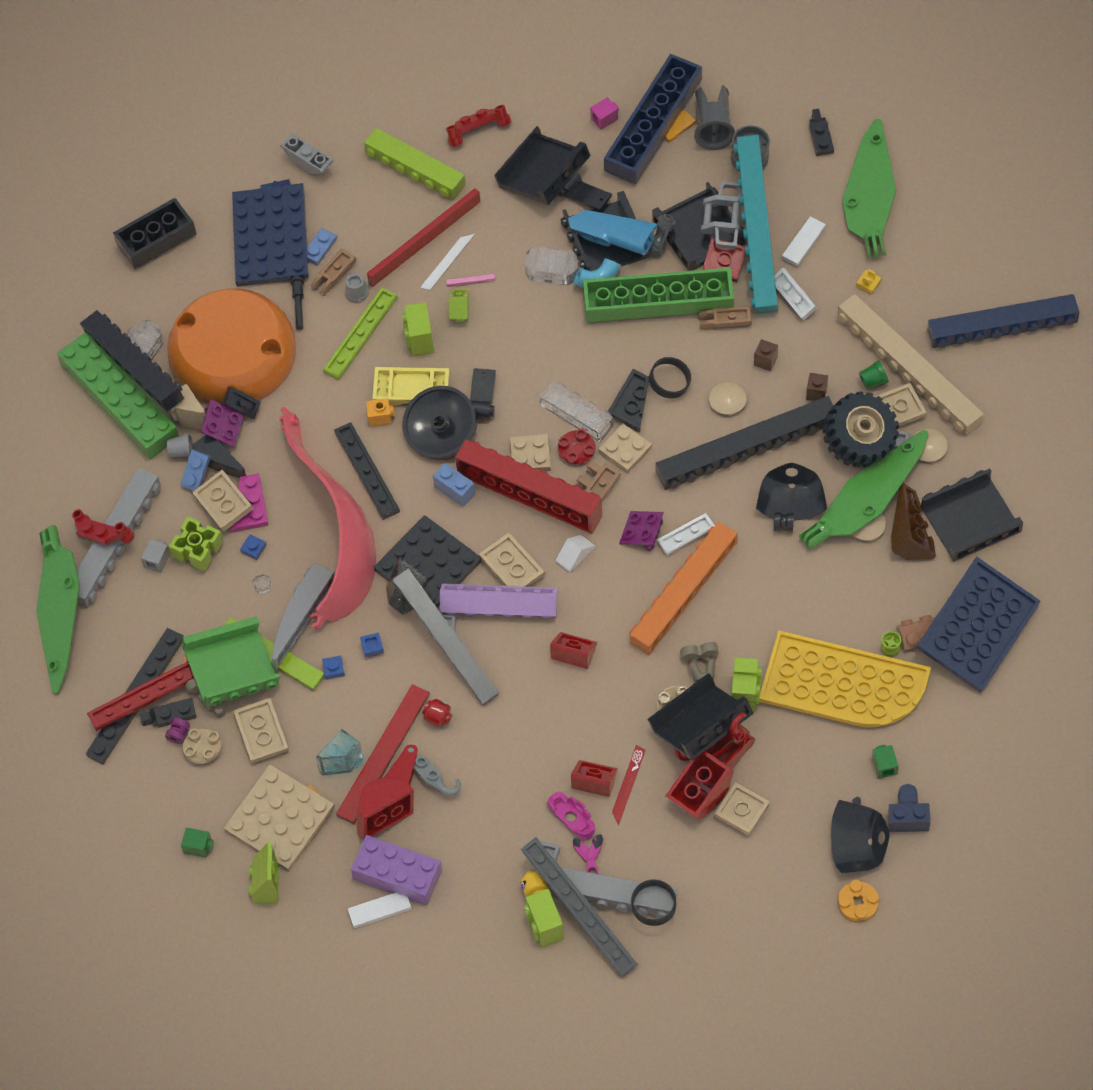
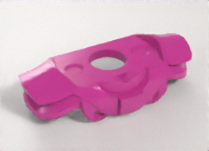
M556 792L549 797L547 805L552 813L575 835L583 840L593 836L595 824L591 821V815L583 803L577 801L574 797L568 798L563 792ZM573 813L577 819L570 822L566 820L565 815Z

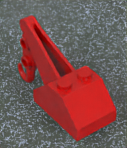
M745 713L737 715L730 725L729 735L733 742L713 755L704 751L694 760H690L665 795L698 820L714 810L728 791L734 773L732 768L755 742V738L749 735L750 731L742 725L738 726L740 720L746 716Z

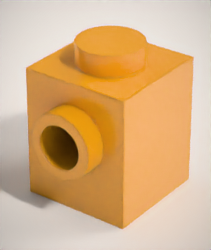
M388 398L366 401L369 426L392 424L391 417L394 416V407L389 405Z

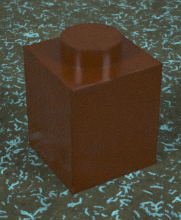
M761 339L754 353V366L772 371L778 358V345Z
M809 374L806 400L816 401L826 397L828 375Z

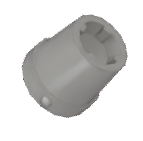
M357 273L350 274L346 278V298L354 303L364 301L369 291L363 276Z
M186 432L181 436L167 440V450L170 458H189L191 450H193V440L190 433Z

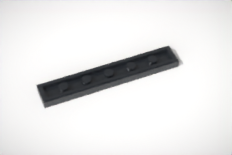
M350 422L334 429L339 442L382 519L384 520L399 513L400 509L352 423Z

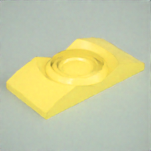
M375 367L373 400L388 398L389 405L393 406L409 404L418 393L427 388L448 386L449 368Z

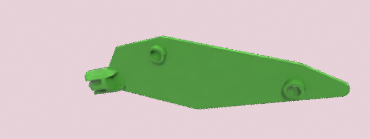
M875 119L862 137L842 199L848 230L864 239L868 258H871L870 246H873L875 257H879L877 248L879 244L882 256L886 255L882 236L896 193L881 119Z
M920 431L890 451L879 462H874L849 479L821 520L799 535L800 540L811 550L830 536L852 535L880 516L921 457L929 435L928 431Z
M51 525L39 533L44 560L36 613L52 693L57 694L60 691L68 668L80 585L73 552L61 546L58 529L55 525Z

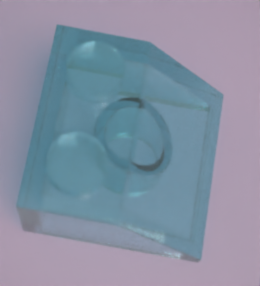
M341 729L316 756L320 774L351 773L354 768L357 769L363 762L360 742Z

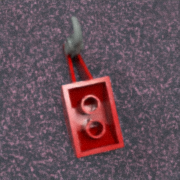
M407 745L383 779L378 778L373 782L370 781L362 787L357 809V834L364 841L366 835L373 837L413 814L414 790L410 784L414 771L427 785L438 789L439 792L448 796L457 794L460 791L461 782L459 779H456V787L453 789L447 788L443 783L441 773L429 759L419 756L418 748L415 745Z

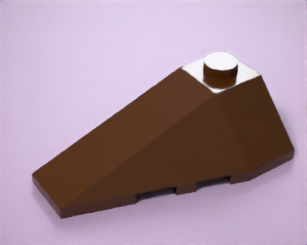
M902 483L899 488L891 534L892 551L905 560L933 559L936 557L934 540L932 536H928L926 528L929 526L920 514L923 509L918 495L914 489Z

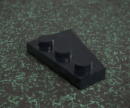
M632 369L607 411V416L640 432L649 376Z

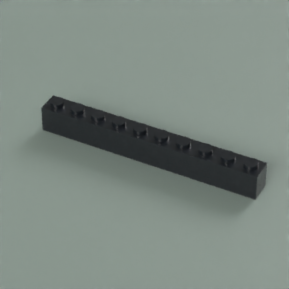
M829 396L818 399L656 462V473L665 490L676 488L687 481L692 482L697 477L710 475L720 468H728L738 461H745L756 454L761 455L769 449L779 448L783 444L797 441L805 435L815 434L818 430L823 429L825 425L824 419L834 405Z

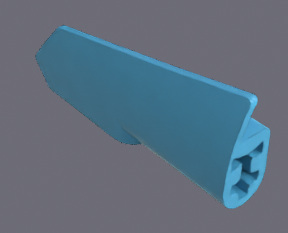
M584 210L568 218L570 228L578 231L584 239L604 246L613 244L641 255H646L654 241L652 232L658 226L651 222Z

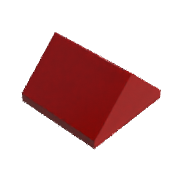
M560 632L550 644L551 659L588 669L597 642Z
M579 760L571 773L572 789L610 797L618 768Z

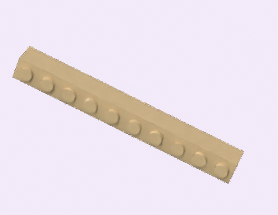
M856 294L838 306L839 320L843 324H847L853 334L862 338L865 345L869 348L871 347L880 359H884L893 371H897L906 383H911L915 391L920 396H924L930 406L939 410L944 419L954 424L958 432H962L967 436L983 423L984 413Z

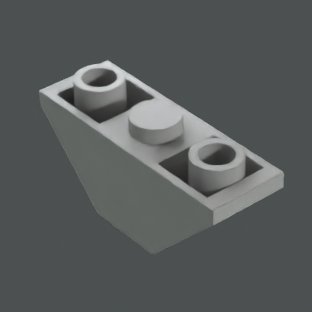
M292 133L280 145L294 164L310 175L323 173L333 162L332 158Z

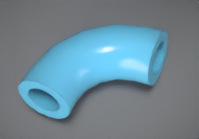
M604 258L602 265L597 270L589 271L580 268L574 278V285L584 288L583 280L615 277L621 265Z

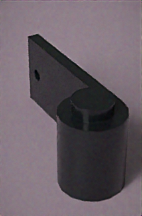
M577 172L558 194L561 197H567L599 211L602 210L612 197L611 193L582 182Z
M473 369L470 401L476 410L477 419L490 420L491 417H494L495 405H492L496 370Z

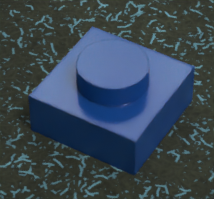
M249 534L240 551L258 560L267 544L266 541Z
M379 632L360 637L365 657L384 653Z
M341 655L322 659L325 679L345 676Z

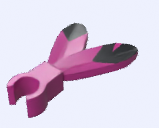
M601 834L593 838L589 849L582 840L578 838L573 839V847L582 859L587 862L586 872L588 873L595 871L599 875L595 860L603 844Z

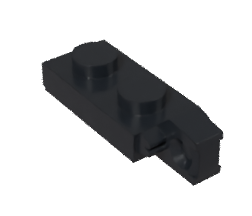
M813 109L812 119L809 120V129L816 156L834 153V146L826 118H821L819 109Z
M192 698L149 709L150 712L140 714L143 726L152 724L159 728L170 725L173 717L181 718L185 721L197 718Z

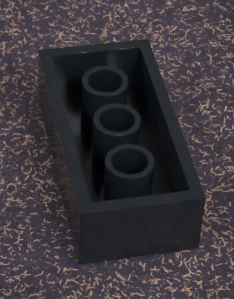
M176 198L169 200L113 232L116 245L134 269L197 234L193 220Z

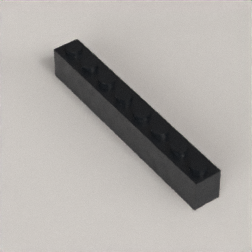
M96 310L80 323L84 332H87L113 361L166 412L185 399L181 393L183 389L176 381L173 383L170 375L166 371L163 373L157 362L152 363L150 356L146 352L142 353L137 343L134 342L132 344L129 336L126 333L122 334L120 328L115 323L111 324V320L105 313L102 315Z

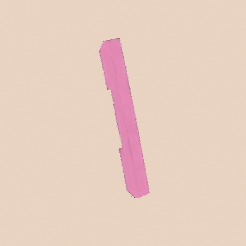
M489 274L446 280L447 287L495 281V275Z

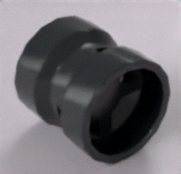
M775 512L774 531L782 529L787 532H793L794 513L782 514L781 512Z

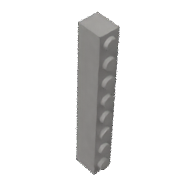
M138 468L105 524L114 527L118 522H123L126 527H129L134 532L136 526L141 523L144 512L150 508L154 495H157L160 491L161 484L158 476ZM120 539L109 543L108 546L93 542L77 569L80 585L78 604L88 608L91 602L95 601L99 588L104 586L108 573L114 569L118 556H121L124 552L125 544Z

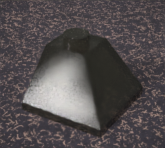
M401 556L388 581L386 591L388 604L403 615L413 609L392 579L409 569L425 590L430 578Z

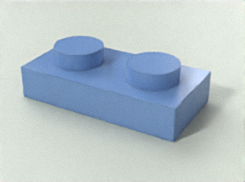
M321 228L307 247L308 261L319 265L337 240V235Z
M191 450L180 485L193 491L200 487L211 456L197 450Z

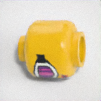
M530 870L526 872L520 881L525 897L549 889V885L538 871Z

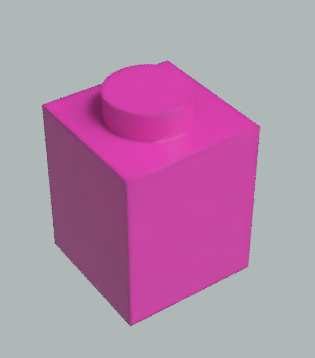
M608 97L590 107L591 119L600 129L618 120L619 108Z

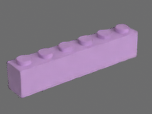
M442 584L440 588V612H445L448 615L464 613L469 616L475 614L493 616L500 614L505 617L522 615L526 618L533 616L552 618L553 616L556 617L558 588Z

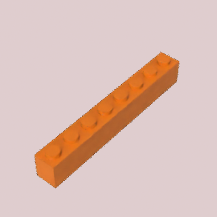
M720 522L708 530L707 537L704 541L701 540L698 543L694 554H690L687 557L683 568H679L676 571L672 582H668L661 596H657L654 599L651 609L643 613L641 621L637 626L634 625L629 633L630 644L648 655L652 653L738 542L737 532Z

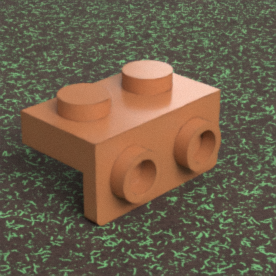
M926 615L919 617L920 621L905 620L901 621V625L896 626L901 636L903 650L912 649L917 646L935 619L934 617Z

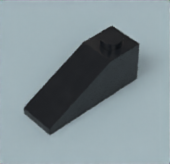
M205 435L192 445L193 450L211 456L208 464L209 468L217 471L223 470L226 474L237 478L246 476L242 465L218 440Z

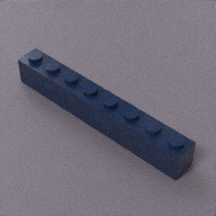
M1074 294L930 319L928 320L927 331L932 348H944L953 344L961 345L965 342L982 341L992 337L999 338L1009 334L1017 335L1020 332H1034L1038 329L1054 328L1065 324L1072 325L1078 322L1080 312Z

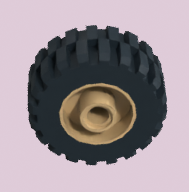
M862 391L855 394H847L844 398L842 397L837 401L825 417L823 433H826V435L823 437L824 442L829 444L827 449L830 453L833 451L836 454L834 457L837 460L840 458L844 460L843 464L849 466L852 463L853 467L857 468L863 464V467H868L874 462L877 463L883 459L895 446V440L899 435V432L896 431L899 428L898 421H895L897 416L894 411L891 412L889 409L891 406L888 402L886 404L882 402L883 398L880 396L875 398L873 397L874 394L870 392L864 395Z

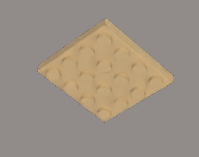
M269 765L226 824L224 830L258 852L268 842H272L279 865L290 871L335 808V805L274 766Z

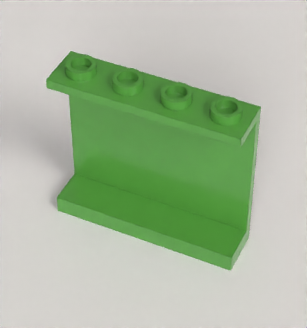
M257 616L183 637L182 648L204 706H216L222 701L236 700L242 695H253L260 690H271L279 685L281 676L279 673L275 674L258 630L259 620Z

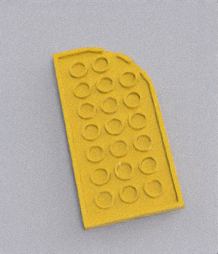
M778 630L761 688L760 702L854 726H886L903 719L917 707L925 693L931 667Z

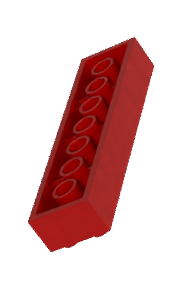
M465 440L455 456L457 471L473 483L590 534H593L602 518V498L596 493H589L577 485H570L561 478H554L545 471H538L526 463L515 461L510 456H503L494 449H487L481 446L478 442Z

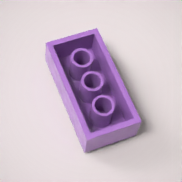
M366 835L351 868L353 880L390 893L402 894L407 896L408 899L424 905L428 904L442 872L440 860Z

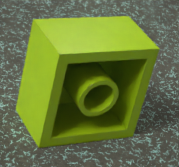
M426 302L405 305V313H402L407 349H411L412 356L434 353Z
M549 889L526 896V904L524 905L525 917L528 924L531 923L535 942L539 941L541 947L563 940V924Z

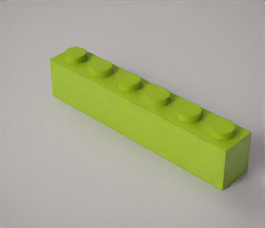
M375 128L364 142L365 153L369 157L380 160L384 165L395 168L399 173L410 176L412 180L425 184L427 188L438 191L446 198L449 197L454 200L466 185L465 175L378 128Z

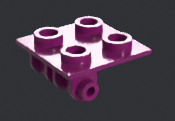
M210 400L209 406L204 409L206 416L201 433L234 447L244 414L214 400Z
M630 511L619 544L644 545V549L647 551L654 549L655 539L658 538L660 527L663 524L664 512Z

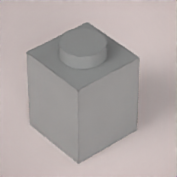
M150 539L141 557L143 566L161 573L170 556L168 545L161 540L155 541Z

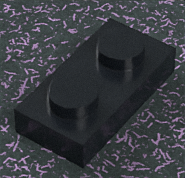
M234 387L227 388L222 401L223 405L244 414L249 419H255L261 403Z

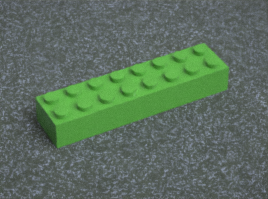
M731 268L583 280L587 323L698 314L701 311L713 310V308L734 307Z
M87 332L57 352L62 367L149 459H152L167 448L168 439L179 436L176 426Z

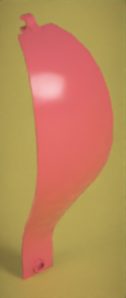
M282 407L283 416L279 417V420L284 425L280 426V428L285 431L289 445L297 456L323 482L337 510L339 522L337 569L325 598L316 607V612L318 613L310 615V618L313 620L317 619L311 626L319 629L325 620H329L331 623L350 615L362 604L371 589L375 576L374 566L376 565L377 553L374 535L362 508L352 495L307 453L302 442L299 418L286 407Z

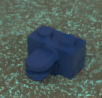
M911 784L902 785L898 791V804H889L888 807L889 832L929 831L931 822L929 803H918V793L915 786Z

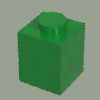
M880 745L873 749L872 760L878 779L897 775L899 766L893 746Z
M186 827L181 848L185 854L207 858L208 851H211L213 848V839H211L208 831Z

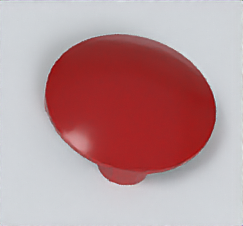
M584 429L570 431L560 437L558 442L560 457L565 462L573 465L588 462L593 457L596 449L594 439Z

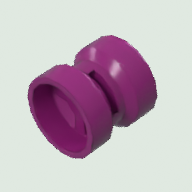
M173 717L170 722L171 727L166 731L165 738L173 743L182 744L185 739L184 734L188 732L190 724L181 718Z

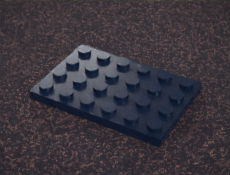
M299 183L232 192L235 279L237 287L291 280L295 275L309 278L304 184Z
M976 556L915 648L981 693L1041 601Z

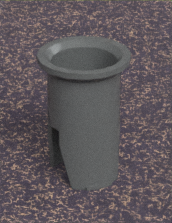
M724 85L721 87L718 102L707 103V97L701 86L695 93L698 127L695 129L694 137L696 143L705 149L718 150L729 146L735 133L734 127L730 124L729 91Z

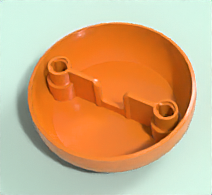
M227 288L200 296L184 308L170 330L167 353L171 371L180 386L187 384L199 401L209 404L210 400H214L222 404L228 387H234L256 400L266 397L277 389L292 369L296 355V342L288 317L274 301L251 290Z

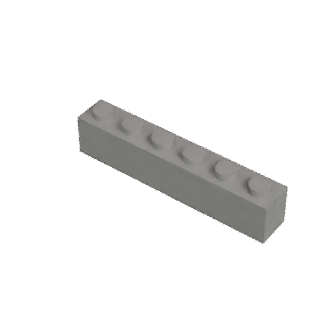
M562 868L590 904H595L597 907L604 909L608 907L616 908L620 912L632 911V893L641 882ZM658 886L642 889L634 900L635 909L641 916L653 915L658 919L665 917L674 905L671 894L666 889ZM673 889L674 892H675L676 901H677V889ZM553 891V897H556L558 900H560L559 897Z

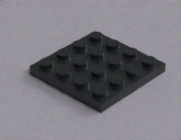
M424 515L374 566V569L395 587L396 585L392 579L409 569L435 606L438 607L440 605L441 585L461 584L482 560L478 554Z

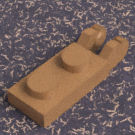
M340 249L312 281L311 287L317 289L325 280L326 282L321 287L320 293L326 295L332 285L334 286L356 262V257L344 249Z
M750 306L713 308V310L701 311L698 314L700 319L707 320L699 323L700 328L705 330L714 327L752 325Z

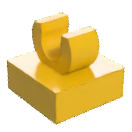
M870 269L865 270L856 282V287L872 295L881 283L882 278Z

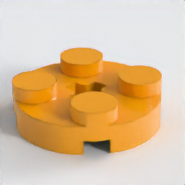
M853 880L841 889L838 896V905L841 914L846 919L853 922L866 921L871 919L878 910L879 895L868 883ZM861 898L864 904L856 906L854 899Z

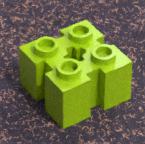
M188 516L180 528L181 536L176 534L168 547L172 558L183 563L190 560L192 567L205 572L212 561L211 553L216 554L224 542L221 531L208 525L204 529L200 521Z
M735 657L732 697L736 700L742 696L745 697L752 710L755 711V705L760 704L762 667L758 666V659Z

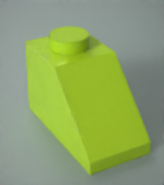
M469 289L451 290L449 319H454V322H463L465 319H468Z

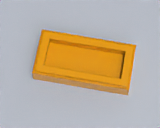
M685 110L681 111L666 135L665 140L670 143L696 124V120Z

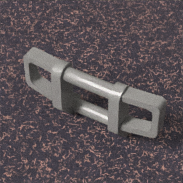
M721 182L718 195L710 196L703 200L705 209L701 233L708 235L715 233V246L717 248L736 249L737 236L740 232L738 222L741 206L739 196L741 195V188L739 189L738 183ZM723 189H737V197L722 195ZM718 205L731 206V223L711 222L712 207ZM719 232L734 234V241L732 243L721 242L719 240Z

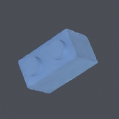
M446 463L433 475L434 487L462 507L475 495L474 483Z

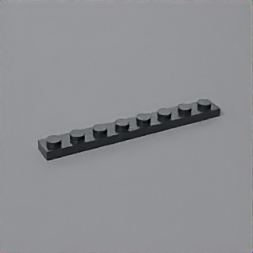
M167 628L125 693L162 675L181 646L184 635ZM139 710L102 728L87 750V757L104 765Z

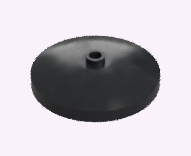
M450 386L430 387L418 393L408 404L403 416V433L408 444L421 456L434 460L448 459L457 455L465 440L472 441L477 428L476 410L469 398L460 390Z

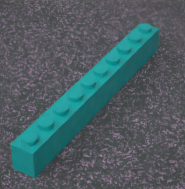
M759 134L737 137V144H734L735 155H739V161H736L737 172H741V177L738 178L739 189L742 188L743 194L739 196L740 204L744 205L745 211L741 212L742 222H746L747 227L743 229L744 240L748 239V245L745 246L746 257L750 256V262L747 263L748 274L752 273V280H749L750 291L754 292V297H751V306L756 309V314L777 312L778 303Z

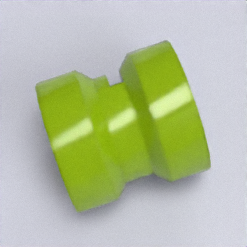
M894 631L884 633L881 641V652L887 657L898 655L901 647V636Z

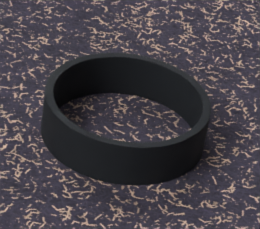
M664 357L654 363L649 373V383L658 395L669 399L678 398L688 389L691 383V373L687 365L681 360L674 357ZM662 364H671L678 367L686 377V387L675 392L661 388L654 379V369Z
M652 879L640 883L633 891L631 897L633 914L640 922L649 926H659L668 922L676 911V895L670 885L661 880ZM650 886L666 889L674 900L672 910L660 919H648L641 916L635 909L634 900L642 889Z

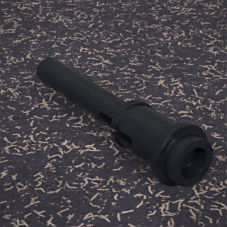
M295 275L290 280L292 298L295 299L297 330L303 329L302 299L304 298L303 285L305 281L300 275Z

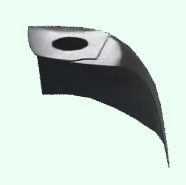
M796 463L781 465L769 471L764 477L756 509L774 518L775 512H781L782 514L794 513V519L812 518L820 515L827 509L822 482L814 471ZM794 468L798 471V474L796 476H788L786 470ZM789 484H795V487L790 488Z
M839 800L834 809L831 829L832 854L836 868L841 873L867 871L878 867L884 860L890 838V832L882 814L863 805ZM883 831L885 840L883 844H880L878 837L880 832ZM869 838H872V845L868 844Z

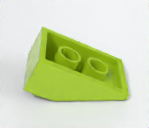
M268 842L253 857L252 866H249V877L252 878V884H249L248 891L249 897L253 898L254 904L278 903L279 863L272 842Z

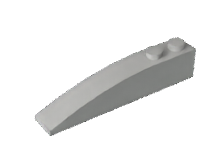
M314 563L311 569L308 568L302 582L296 585L294 594L280 622L272 655L274 669H278L310 621V615L316 612V607L325 598L335 576L333 571Z

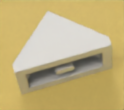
M582 535L568 538L555 561L571 573L595 548V545Z

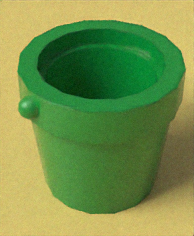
M879 360L859 372L861 381L866 389L889 382L885 369Z

